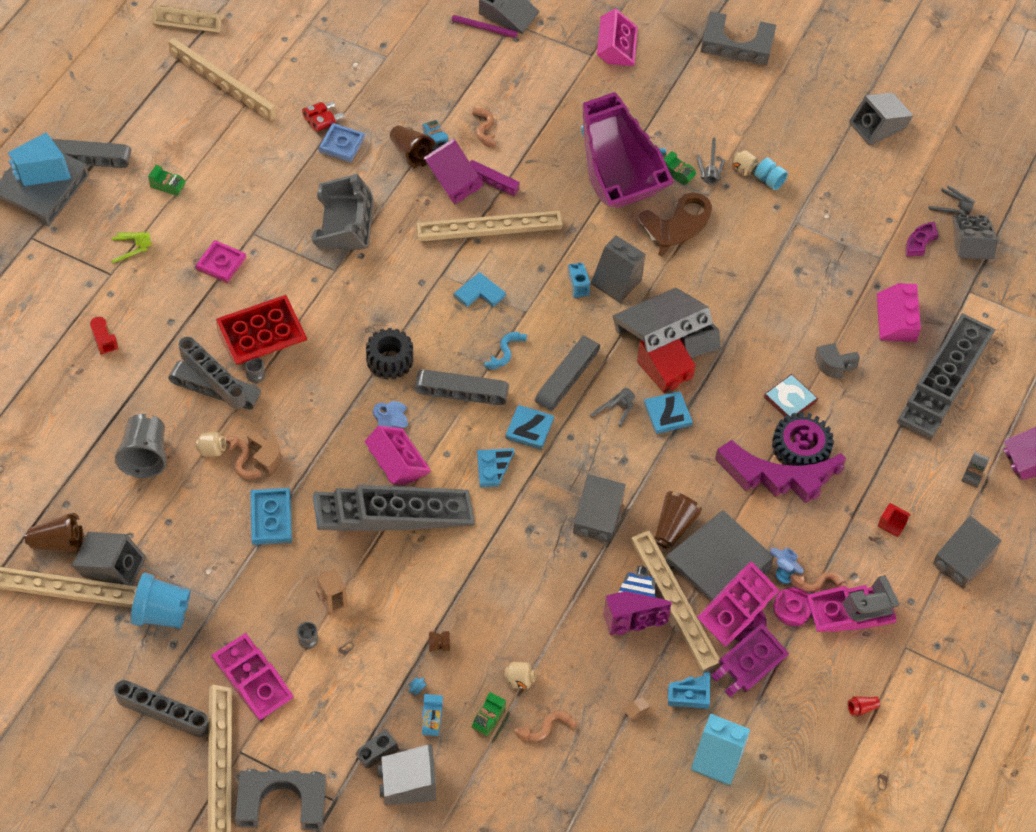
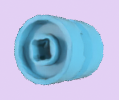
M767 157L758 165L754 175L762 182L766 181V185L771 189L777 190L786 181L788 171L781 166L776 167V163Z

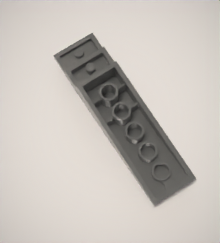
M962 313L918 382L897 423L931 440L996 329Z
M357 485L355 489L336 488L334 492H314L313 494L317 530H414L472 526L475 524L469 490Z

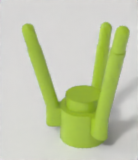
M118 232V237H112V240H135L136 247L140 246V248L117 257L111 262L115 263L140 252L147 251V247H151L149 232Z

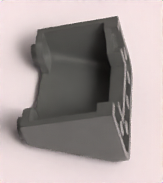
M358 174L319 183L317 198L325 207L322 231L320 229L314 231L312 235L313 243L319 248L355 250L368 248L374 202L373 194Z

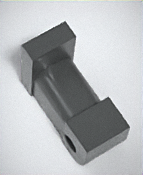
M886 575L879 576L871 586L874 591L873 594L865 595L863 591L850 593L844 600L843 606L852 620L865 621L894 613L892 608L898 607L900 603Z

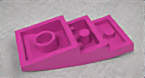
M750 561L706 606L697 618L726 647L754 620V617L779 590Z
M866 585L847 589V586L807 595L817 632H835L896 623L897 618L895 612L891 615L865 621H854L848 616L843 606L844 600L850 593L863 591L865 595L873 594L872 587L867 588Z
M244 633L211 655L223 675L259 721L294 698L273 665L269 664L247 633Z

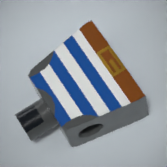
M638 566L635 574L630 572L626 574L619 592L627 591L655 597V578L647 576L648 569L646 567Z

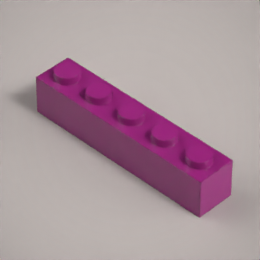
M474 160L470 161L482 182L508 195L515 196L518 192L520 182Z

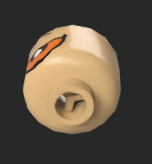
M749 151L737 152L732 158L734 170L744 177L754 175L758 167V159Z
M512 662L509 667L505 668V683H508L512 689H528L531 683L536 680V671L532 670V666L528 662Z

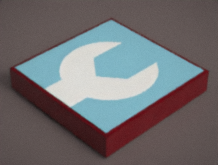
M792 374L764 394V398L784 417L787 415L791 417L792 413H796L798 417L800 412L806 411L818 400Z

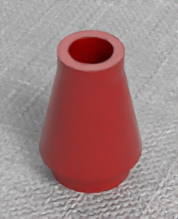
M853 696L847 703L849 713L852 716L859 717L880 708V700L877 696Z

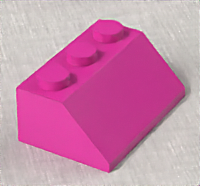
M616 8L600 17L597 55L608 64L633 66L635 65L638 26Z
M898 283L878 292L879 339L882 341L917 342L921 330L917 284Z
M377 426L364 441L368 446L369 452L374 455L379 467L384 470L388 480L393 485H407L431 472V469L403 428Z

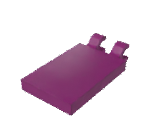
M761 623L718 661L722 666L711 677L717 682L728 672L736 681L725 690V693L731 697L740 688L747 692L788 656L789 653L764 624Z

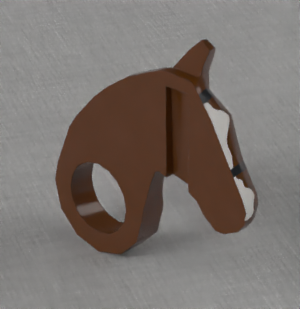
M687 193L678 199L673 219L664 220L650 210H645L639 214L638 220L647 231L651 240L660 246L658 255L662 257L670 246L691 239L705 228L711 216L712 205L710 200L703 194ZM690 203L699 204L704 208V212L699 215H692L684 210V206Z

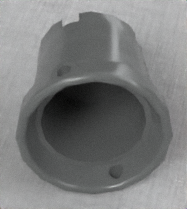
M137 414L128 419L122 442L115 454V464L119 470L136 478L155 477L166 468V453L164 451L165 425L161 419L153 415L152 419L146 418V414Z

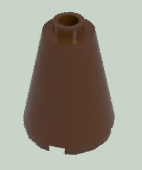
M400 125L395 126L390 132L391 141L411 167H423L428 164L424 157L432 153L434 145L436 146L432 137Z
M669 491L664 498L655 535L657 544L663 548L673 547L702 511L701 507L699 509L696 507L698 504L696 501L681 493L675 496L672 495L673 491Z
M69 513L29 528L24 536L25 543L33 549L77 553L84 539L82 525L78 526L77 520H80L76 513Z

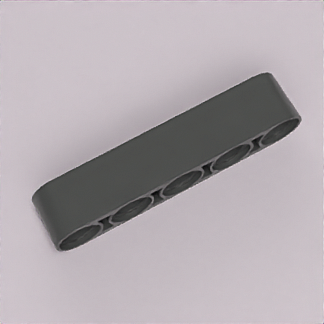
M52 139L61 153L81 161L87 166L126 168L129 165L131 148L125 144Z
M582 336L539 390L535 402L553 411L595 358L601 345L586 336Z
M183 337L179 340L178 345L181 358L231 407L236 409L242 408L246 404L244 387L192 337Z
M176 362L168 376L171 383L226 402L186 362ZM236 379L245 389L246 404L242 408L253 409L261 395V390L253 384Z
M420 370L417 373L414 390L422 395L504 405L507 402L509 384L496 379Z
M121 680L114 686L117 702L124 707L196 737H203L209 732L208 717L200 710L127 680ZM123 691H129L126 695H120ZM141 699H148L144 703L139 702ZM159 707H166L164 710H157ZM179 714L185 715L183 718H176ZM197 722H203V725L195 726Z

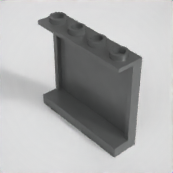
M63 154L71 176L70 179L24 186L20 180L16 181L12 174L13 170L10 167L0 179V199L40 217L42 224L49 227L89 176L87 165Z
M673 288L612 315L616 332L621 334L628 330L644 341L647 352L713 324L709 307L678 288Z
M722 510L670 552L666 557V562L671 570L675 567L701 593L712 601L750 561L762 573L767 574L773 567L774 556Z

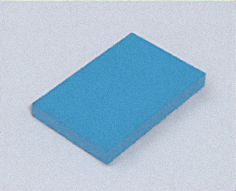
M290 488L250 490L252 545L292 543Z

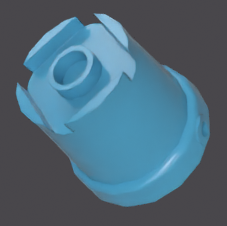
M144 572L135 593L130 623L137 626L152 624L181 629L190 600V589L155 579L154 575Z

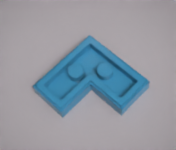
M479 272L454 293V297L466 307L479 297L494 307L506 297V292Z

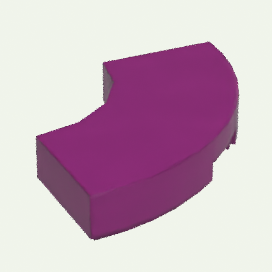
M935 222L925 223L917 227L909 236L906 244V257L924 255L925 246L929 242L938 239L939 235Z

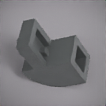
M835 343L818 346L814 358L822 373L832 378H842L845 370L851 371L857 368L860 356L858 351L840 355Z

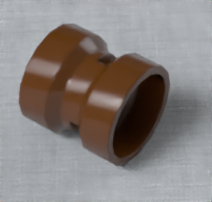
M435 631L429 632V652H436L440 649L444 652L450 651L449 631H443L441 634Z

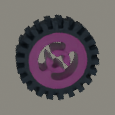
M800 412L798 417L796 413H792L791 417L787 415L784 417V420L781 419L775 428L772 439L774 455L778 454V461L783 459V465L789 463L791 464L790 466H804L828 460L834 440H832L833 433H830L831 428L829 426L825 427L826 422L824 420L819 423L820 417L816 416L814 419H811V413L804 417V412ZM796 435L794 442H791L790 438ZM813 441L815 443V447L810 449L811 443Z

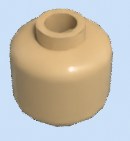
M219 432L202 433L199 440L196 441V449L200 451L203 457H218L226 450V439Z

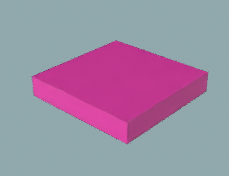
M214 240L195 267L198 271L228 283L246 259V253Z

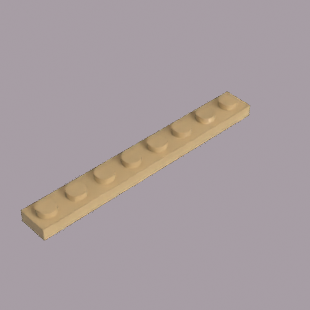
M172 38L168 41L169 52L174 58H178L186 66H190L198 74L208 78L211 83L220 86L223 91L230 93L235 99L242 101L250 109L257 111L262 117H266L270 121L276 118L275 105L176 39Z
M559 210L416 223L418 242L558 230L562 229V220Z
M650 531L631 537V542L643 565L648 569L649 576L655 578V587L661 598L671 601L670 614L702 673L721 666L718 662L720 658Z
M0 567V589L128 608H132L137 590L136 586Z
M218 685L209 687L208 832H231L232 688Z

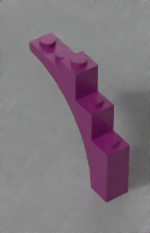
M730 440L717 449L715 460L745 491L751 487L755 488L761 482L774 497L781 493L785 494L791 488L804 503H807L811 499L815 500L820 496L822 485L827 483L831 476L834 474L838 475L844 470L846 457L840 453L829 460L817 464L804 466L781 465L755 457L742 449L733 440Z

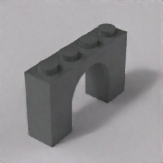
M710 11L702 40L701 52L767 66L775 36L776 24L760 21L756 37L749 42L739 43L730 40L724 34L727 14Z
M256 769L240 771L235 815L236 826L258 828L260 807L266 795L277 789H288L295 792L302 800L301 830L323 831L327 787L326 774L317 771L310 773H301L299 771H289L286 773L277 770L261 772Z

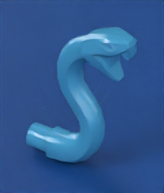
M520 332L506 334L500 342V348L504 353V357L496 359L491 355V360L485 361V368L494 370L506 365L512 356L507 345L508 342H526L527 334H521Z

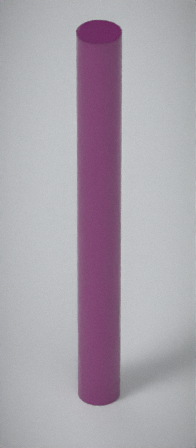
M457 15L452 16L453 22L517 38L518 35L517 31Z

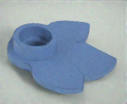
M392 401L388 404L378 403L374 406L373 416L378 420V426L397 428L408 426L407 418L403 414L407 409L404 404Z
M775 547L770 549V553L778 559L777 564L781 569L786 572L795 570L799 574L804 572L803 568L797 563L798 555L793 550L787 547L784 550H779Z

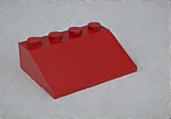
M287 295L216 318L218 334L236 365L307 340Z

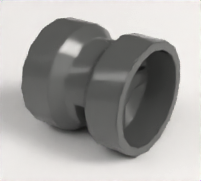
M255 358L245 363L248 381L251 383L263 381L265 370L262 359Z
M312 622L301 623L297 628L298 643L302 648L312 649L318 643L317 627Z

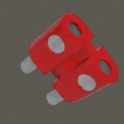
M333 101L327 104L319 102L302 109L304 119L307 123H311V127L315 132L329 128L332 123L336 124V121L344 118L343 112L333 115L330 110L327 111L335 107Z

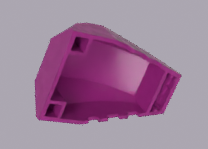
M616 92L582 104L584 142L589 178L596 194L605 205L620 208L649 198L674 183L659 148L656 145L654 146L649 135L642 130L637 119L632 117L629 109Z

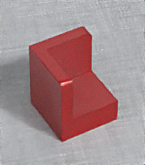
M889 503L880 517L878 527L899 537L908 523L910 513Z

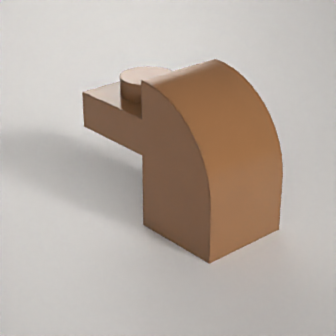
M252 431L247 438L249 447L257 452L253 456L254 467L270 477L281 462L279 443L274 436H271L267 441L263 435H257Z

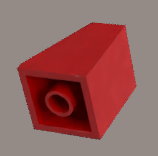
M680 338L650 352L646 351L643 340L639 343L637 363L663 393L669 390L672 391L679 384L693 378L696 365Z

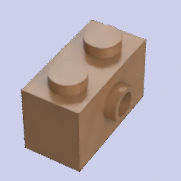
M336 569L324 571L317 576L318 590H316V594L319 600L322 601L328 614L330 615L346 608V587Z

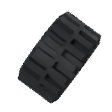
M388 328V330L380 329L379 333L374 332L373 337L370 336L366 343V362L368 368H370L373 374L376 373L377 377L383 376L387 380L388 377L396 379L397 376L402 377L403 373L407 374L409 368H412L413 342H411V338L409 336L406 337L404 331L400 333L399 329L392 330V328ZM386 351H394L398 353L394 356L382 355V353Z

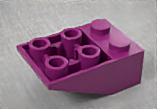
M627 591L606 595L603 615L609 634L623 635L632 630L641 631L646 627L654 625L657 627L662 626L669 621L672 603L668 600Z

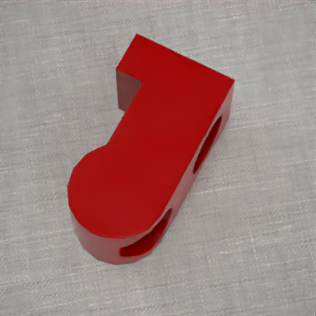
M103 317L93 318L90 326L100 355L119 349L115 334H108L106 319Z

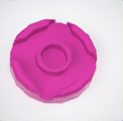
M794 587L780 591L775 597L773 604L774 614L778 620L790 626H800L808 622L812 616L807 598L808 593Z

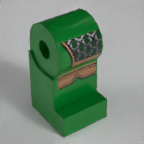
M671 151L664 158L671 177L679 183L686 185L696 176L695 169L677 158L675 152Z
M155 165L148 175L151 188L175 196L179 195L186 184L183 177L164 171L159 165Z
M489 692L471 728L488 736L505 711L506 700Z

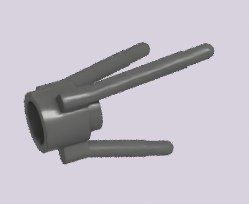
M715 137L712 138L711 165L707 166L704 170L700 155H696L701 179H704L708 184H715L720 181L725 160L722 159L719 169L714 166Z
M948 185L947 188L949 190L941 188V191L960 200L957 206L960 210L937 206L928 207L931 210L959 214L967 212L970 214L975 200Z
M623 388L620 393H617L612 399L591 413L590 417L592 418L605 408H612L616 404L620 407L626 406L618 423V426L621 427L630 409L634 406L632 401L635 399V394L629 388Z

